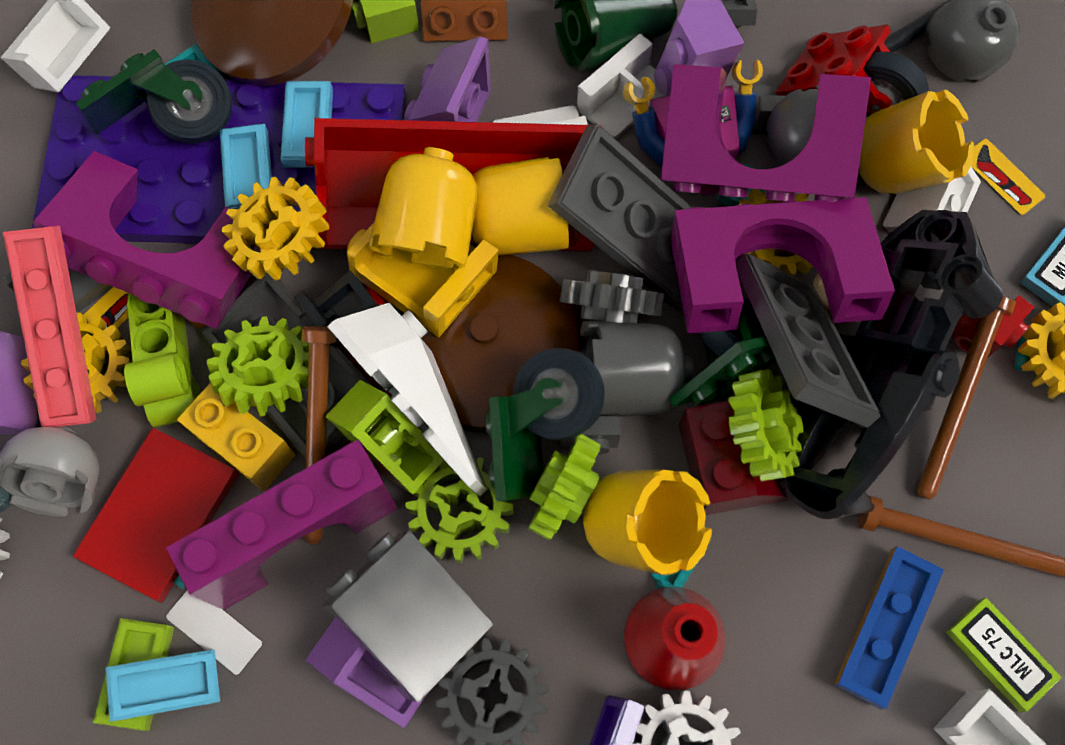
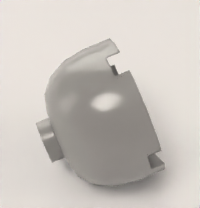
M65 426L35 427L24 430L7 441L0 452V487L2 486L5 491L12 494L10 504L35 514L53 517H66L69 512L66 507L78 508L81 506V514L86 512L92 505L99 485V463L96 452L75 431Z

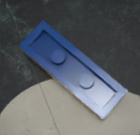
M898 546L891 549L834 681V686L880 710L887 709L944 569Z

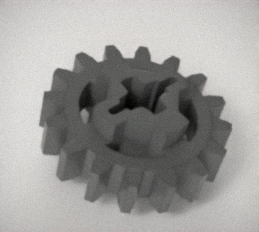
M588 270L586 282L563 279L560 302L583 305L581 318L618 323H637L638 313L662 316L665 294L642 290L643 278Z
M484 638L481 652L475 654L473 649L470 648L464 654L466 660L461 664L457 662L451 668L454 672L452 678H441L437 684L448 690V697L437 700L436 707L450 710L451 715L441 724L444 729L452 728L456 725L460 728V732L455 740L458 745H462L470 737L475 739L474 745H486V743L504 745V742L507 740H511L514 745H523L520 733L524 729L533 734L538 733L539 728L532 721V717L534 714H547L548 708L543 704L537 703V696L549 692V686L535 683L534 678L542 672L543 668L540 664L529 668L524 664L529 655V651L526 648L514 656L510 654V640L504 639L500 649L493 650L489 639ZM492 661L488 673L476 680L464 678L475 666ZM511 666L524 678L528 689V696L515 692L509 683L508 676ZM498 672H501L499 677L500 691L508 696L505 704H496L493 712H490L488 721L485 722L487 715L485 710L486 702L479 698V693L481 689L489 690L492 682L496 681ZM458 697L471 701L476 710L477 717L474 728L463 717ZM510 712L523 715L512 728L504 732L493 733L496 722L501 717Z

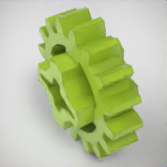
M267 316L261 318L259 326L252 327L247 320L242 321L243 331L239 333L229 329L224 331L227 340L226 344L213 343L212 349L215 357L207 359V366L210 371L208 377L214 392L219 393L225 406L235 402L240 414H245L251 406H256L259 416H265L268 406L275 405L280 412L286 411L285 400L288 398L297 402L303 400L301 387L308 388L309 343L301 341L302 327L300 325L289 330L287 319L282 318L275 326L269 324Z
M770 369L740 375L739 381L732 384L736 396L729 397V403L735 413V416L729 417V427L731 435L735 436L733 439L734 444H740L742 448L741 461L743 463L750 462L751 475H759L761 481L793 476V468L799 467L800 464L796 452H801L802 446L797 437L799 433H803V423L801 415L797 414L796 407H793L789 390H782L781 377H773L772 370Z
M581 434L576 437L566 456L556 450L554 451L530 495V500L539 505L530 522L529 530L547 540H551L554 533L558 531L563 519L572 523L577 521L600 478L598 473L591 470L596 461L595 458L600 451V443Z
M481 457L476 462L487 491L492 497L493 511L488 506L480 503L479 495L467 486L445 460L439 465L440 470L435 473L433 472L424 485H421L414 493L418 500L406 502V510L411 514L418 515V517L408 523L411 532L424 530V533L419 538V542L425 548L435 543L434 555L439 560H442L447 551L453 552L456 564H462L464 552L468 551L472 552L477 561L481 560L482 551L480 547L487 544L490 548L496 550L499 547V543L495 533L508 534L510 531V525L502 519V516L514 514V505L508 502L496 501L495 489L491 486L489 472L487 474L484 472L485 463ZM460 478L458 483L445 488L440 486L449 480ZM463 499L467 500L471 512L462 511L458 518H455L449 505H460ZM428 506L442 515L438 532L429 522ZM475 528L481 531L471 538L459 540L462 533Z

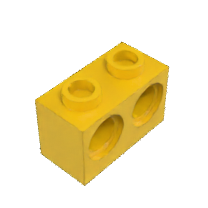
M211 382L177 419L196 438L264 492L296 456L281 437L248 411L245 414H240L235 402L225 406L219 393L214 392Z

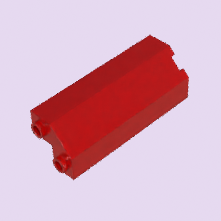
M314 118V137H305V165L307 167H315L316 196L326 208L327 212L322 217L329 224L328 230L318 233L325 242L324 247L318 249H347L351 239L361 229L367 230L374 223L387 173L390 167L401 157L411 154H424V150L427 147L443 149L451 152L454 155L453 161L464 166L472 175L479 169L492 165L545 157L549 159L559 158L563 174L586 126L589 125ZM568 223L569 246L567 249H559L558 251H592L594 243ZM471 234L470 244L477 247Z

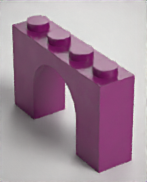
M673 65L661 180L673 181V191L700 193L701 184L719 185V195L747 198L748 188L767 190L766 200L795 201V193L815 194L814 201L826 200L836 202L844 199V197L855 198L871 77L820 74L814 125L808 143L790 162L776 168L763 170L752 169L742 165L732 157L724 145L720 128L726 79L724 69L722 67Z
M93 151L33 221L34 228L60 226L69 269L89 276L98 283L108 284L135 295L144 302L156 304L181 314L190 321L200 322L218 329L252 274L249 271H243L232 260L233 256L223 246L230 240L222 232V227L233 224V220L226 214L227 210L231 208L225 207L206 236L189 249L174 253H156L137 248L122 239L115 229L136 203L138 169ZM255 244L251 245L253 251L261 252Z
M866 197L844 198L836 202L826 200L788 201L784 203L740 204L727 207H694L675 210L671 246L687 333L737 329L744 301L735 262L744 253L748 254L760 249H781L795 253L807 260L817 270L824 285L833 323L882 320L895 292Z
M359 439L166 547L189 595L226 610L269 585L260 566L288 544L313 531L338 523L348 524L357 534L398 510Z

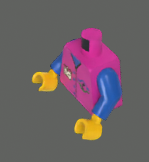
M742 60L737 61L732 67L731 73L734 81L739 84V91L734 92L732 85L725 86L720 128L724 145L734 159L746 150L755 126L757 93L752 91V85L759 81L763 73V66L759 60H754V72L749 80L741 75ZM642 77L643 96L641 98L635 96L633 85L630 81L624 85L623 97L628 103L635 106L632 118L640 149L662 167L670 96L652 99L655 93V85L649 77ZM701 184L700 194H715L719 192L720 186Z

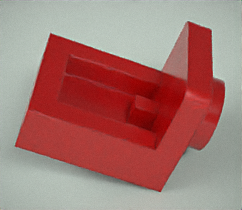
M1020 295L1013 300L1016 302L1012 315H1003L988 358L1003 344L1011 348L1029 328L1023 320L1035 306ZM962 315L951 337L962 351L968 353L980 318L972 319Z

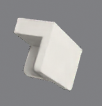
M642 34L637 35L578 86V112L586 116V119L592 124L597 123L601 125L615 140L634 125L632 112L635 111V106L624 99V85L631 81L633 92L638 98H641L644 93L643 86L641 85L642 77H649L655 85V69L649 64L653 44ZM655 85V93L652 99L664 97V95L658 92Z

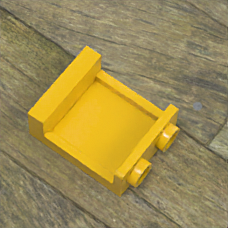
M374 223L367 230L361 229L351 239L347 248L349 269L361 282L405 313L409 310L424 328L438 338L497 272L499 253L496 247L483 239L477 247L470 244L465 268L455 265L454 269L416 264L411 262L413 253L393 248L392 257L368 247Z

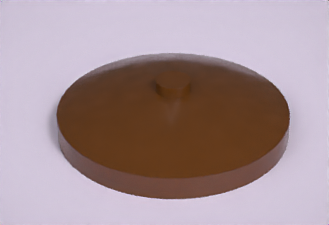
M193 0L192 25L201 51L215 67L241 83L272 86L300 77L327 56L346 27L353 0Z
M498 255L497 272L443 334L438 338L428 331L421 338L434 355L463 430L487 432L486 415L490 409L489 397H508L513 395L516 376L523 364L533 355L552 348H563L578 352V324L571 303L560 302L562 288L543 269L517 256ZM398 309L397 312L402 316L404 312ZM556 374L550 377L559 381L570 380L563 374Z

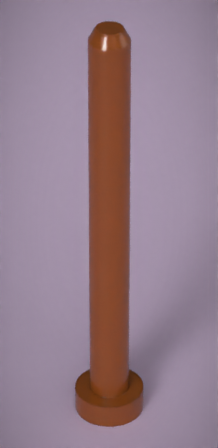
M1003 296L1000 305L995 311L980 318L963 363L959 380L953 390L917 487L918 496L932 500L937 495L1003 315L1011 316L1014 311L1016 302L1010 298Z
M327 326L302 327L301 341L309 343L305 469L326 458L327 418L325 416L327 415L329 344L337 342V337ZM323 528L303 536L305 541L309 544L319 543L323 537Z
M868 495L875 508L872 512L859 515L858 525L859 528L874 532L877 526H881L1065 578V557L883 507V500L881 498Z

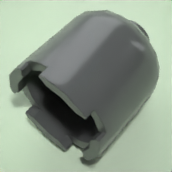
M602 321L583 322L580 334L581 336H588L587 351L578 352L587 357L596 366L603 379L605 399L600 416L654 415L664 413L673 407L669 398L683 388L684 383H689L693 374L692 358L689 354H684L683 346L674 331L667 326L658 324Z

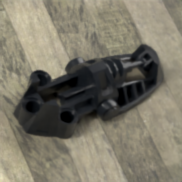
M921 210L897 227L880 243L895 290L882 320L861 321L855 336L839 333L880 414V417L868 428L855 423L863 431L854 443L856 452L845 469L835 468L827 475L811 471L834 442L847 419L796 400L794 407H796L797 414L801 415L803 423V433H799L797 437L802 446V451L796 452L800 464L799 467L793 468V476L781 478L779 483L785 495L809 514L822 519H835L865 514L874 510L875 506L866 493L867 489L893 459L909 436L922 411H930L936 396L946 398L957 385L960 376L959 360L956 354L944 350L961 314L963 313L964 316L972 319L982 318L991 314L1000 305L1003 297L1002 288L992 275L975 227L967 212ZM920 284L928 289H943L940 299L925 298L924 301H920L914 295Z

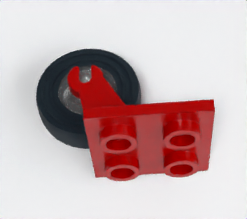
M888 24L874 27L859 26L850 31L833 34L823 32L815 35L807 42L806 48L795 64L789 68L786 77L775 91V94L777 96H787L790 92L801 89L803 92L817 89L816 86H819L820 74L871 77L866 117L884 108L929 91V85L924 73L914 62L888 50L884 41L891 30Z

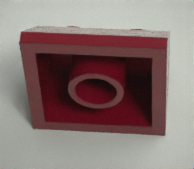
M729 401L685 409L679 422V429L690 475L701 483L709 497L710 504L704 505L706 515L791 500L785 495L779 479L761 481L759 475H751L750 462L743 463L741 461L742 448L740 444H734L733 439L735 436L731 435L729 417L735 416V413Z

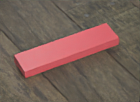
M60 226L3 232L41 427H62L92 423L97 418Z

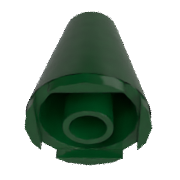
M555 0L554 9L562 8V22L555 23V32L559 48L566 63L570 67L577 65L579 67L577 69L578 72H585L606 63L639 34H642L647 40L651 41L668 33L677 19V4L675 0Z

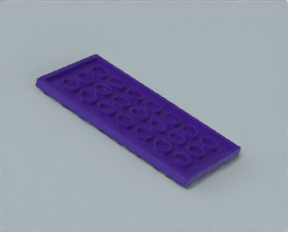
M72 75L60 92L57 93L33 221L92 152L96 151L138 169L136 203L115 229L122 239L126 242L198 244L206 236L225 208L220 134L207 142L198 144H187L173 140L158 129L151 118L147 103L144 102L96 135L82 115L76 102L82 98L81 93L90 84L101 79L106 82L113 76ZM225 80L231 93L232 112L229 122L224 129L265 124L269 136L272 177H277L283 186L290 177L294 178L301 187L305 184L308 185L316 195L315 167L284 168L281 162L286 82L272 86H257L241 83L237 80ZM331 82L333 88L331 118L404 120L406 104L404 84ZM191 90L184 91L186 94H192ZM202 91L203 102L205 104V108L207 109L208 97L204 93V91ZM191 105V110H187L194 118L201 116V113L193 105ZM290 205L296 210V212L301 211L299 207Z

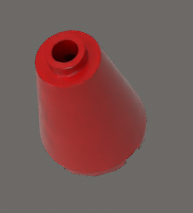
M665 587L648 593L633 607L625 625L624 642L628 658L639 675L652 685L678 691L696 687L713 675L723 658L725 631L718 612L703 596L682 587ZM681 626H683L688 633V642L684 640L681 636Z

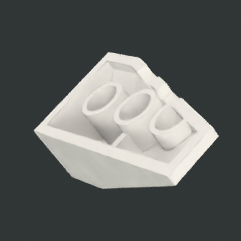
M386 303L335 319L327 327L370 376H373L387 392L389 391L393 395L391 398L396 406L418 428L420 427L424 431V437L467 486L479 496L483 494L487 487L434 355L421 339L428 331L409 310L401 316L390 303Z

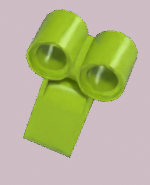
M129 294L127 309L133 362L125 364L124 367L128 393L137 407L144 405L145 413L152 427L157 428L179 422L177 419L201 393L191 371L185 317L159 305L144 302L137 296Z

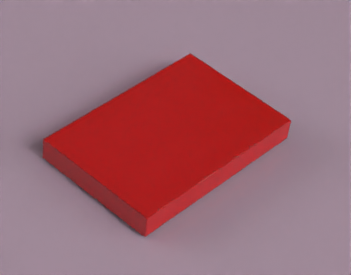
M152 428L72 557L155 601L163 603L174 584V580L179 575L166 547L211 522L239 472L223 462Z

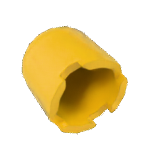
M948 90L939 92L927 91L866 117L858 169L864 182L880 193L900 194L949 183L956 178L967 175L973 162L974 142L965 143L961 123L968 121V116L960 101Z
M427 147L424 150V154H411L399 158L390 167L385 178L368 247L392 257L393 248L413 253L411 262L446 269H454L455 265L465 268L478 187L472 174L464 166L453 161L454 155L451 152L439 148Z
M545 157L492 165L479 169L472 175L478 187L472 236L477 246L484 239L499 250L498 255L553 252L568 248V222L547 206L563 175L559 158L549 159Z
M622 470L601 478L583 509L582 522L586 539L597 555L614 565L654 574L671 575L679 570L688 571L693 569L704 556L712 535V529L705 528L706 514L704 505L710 504L709 497L701 483L683 471Z

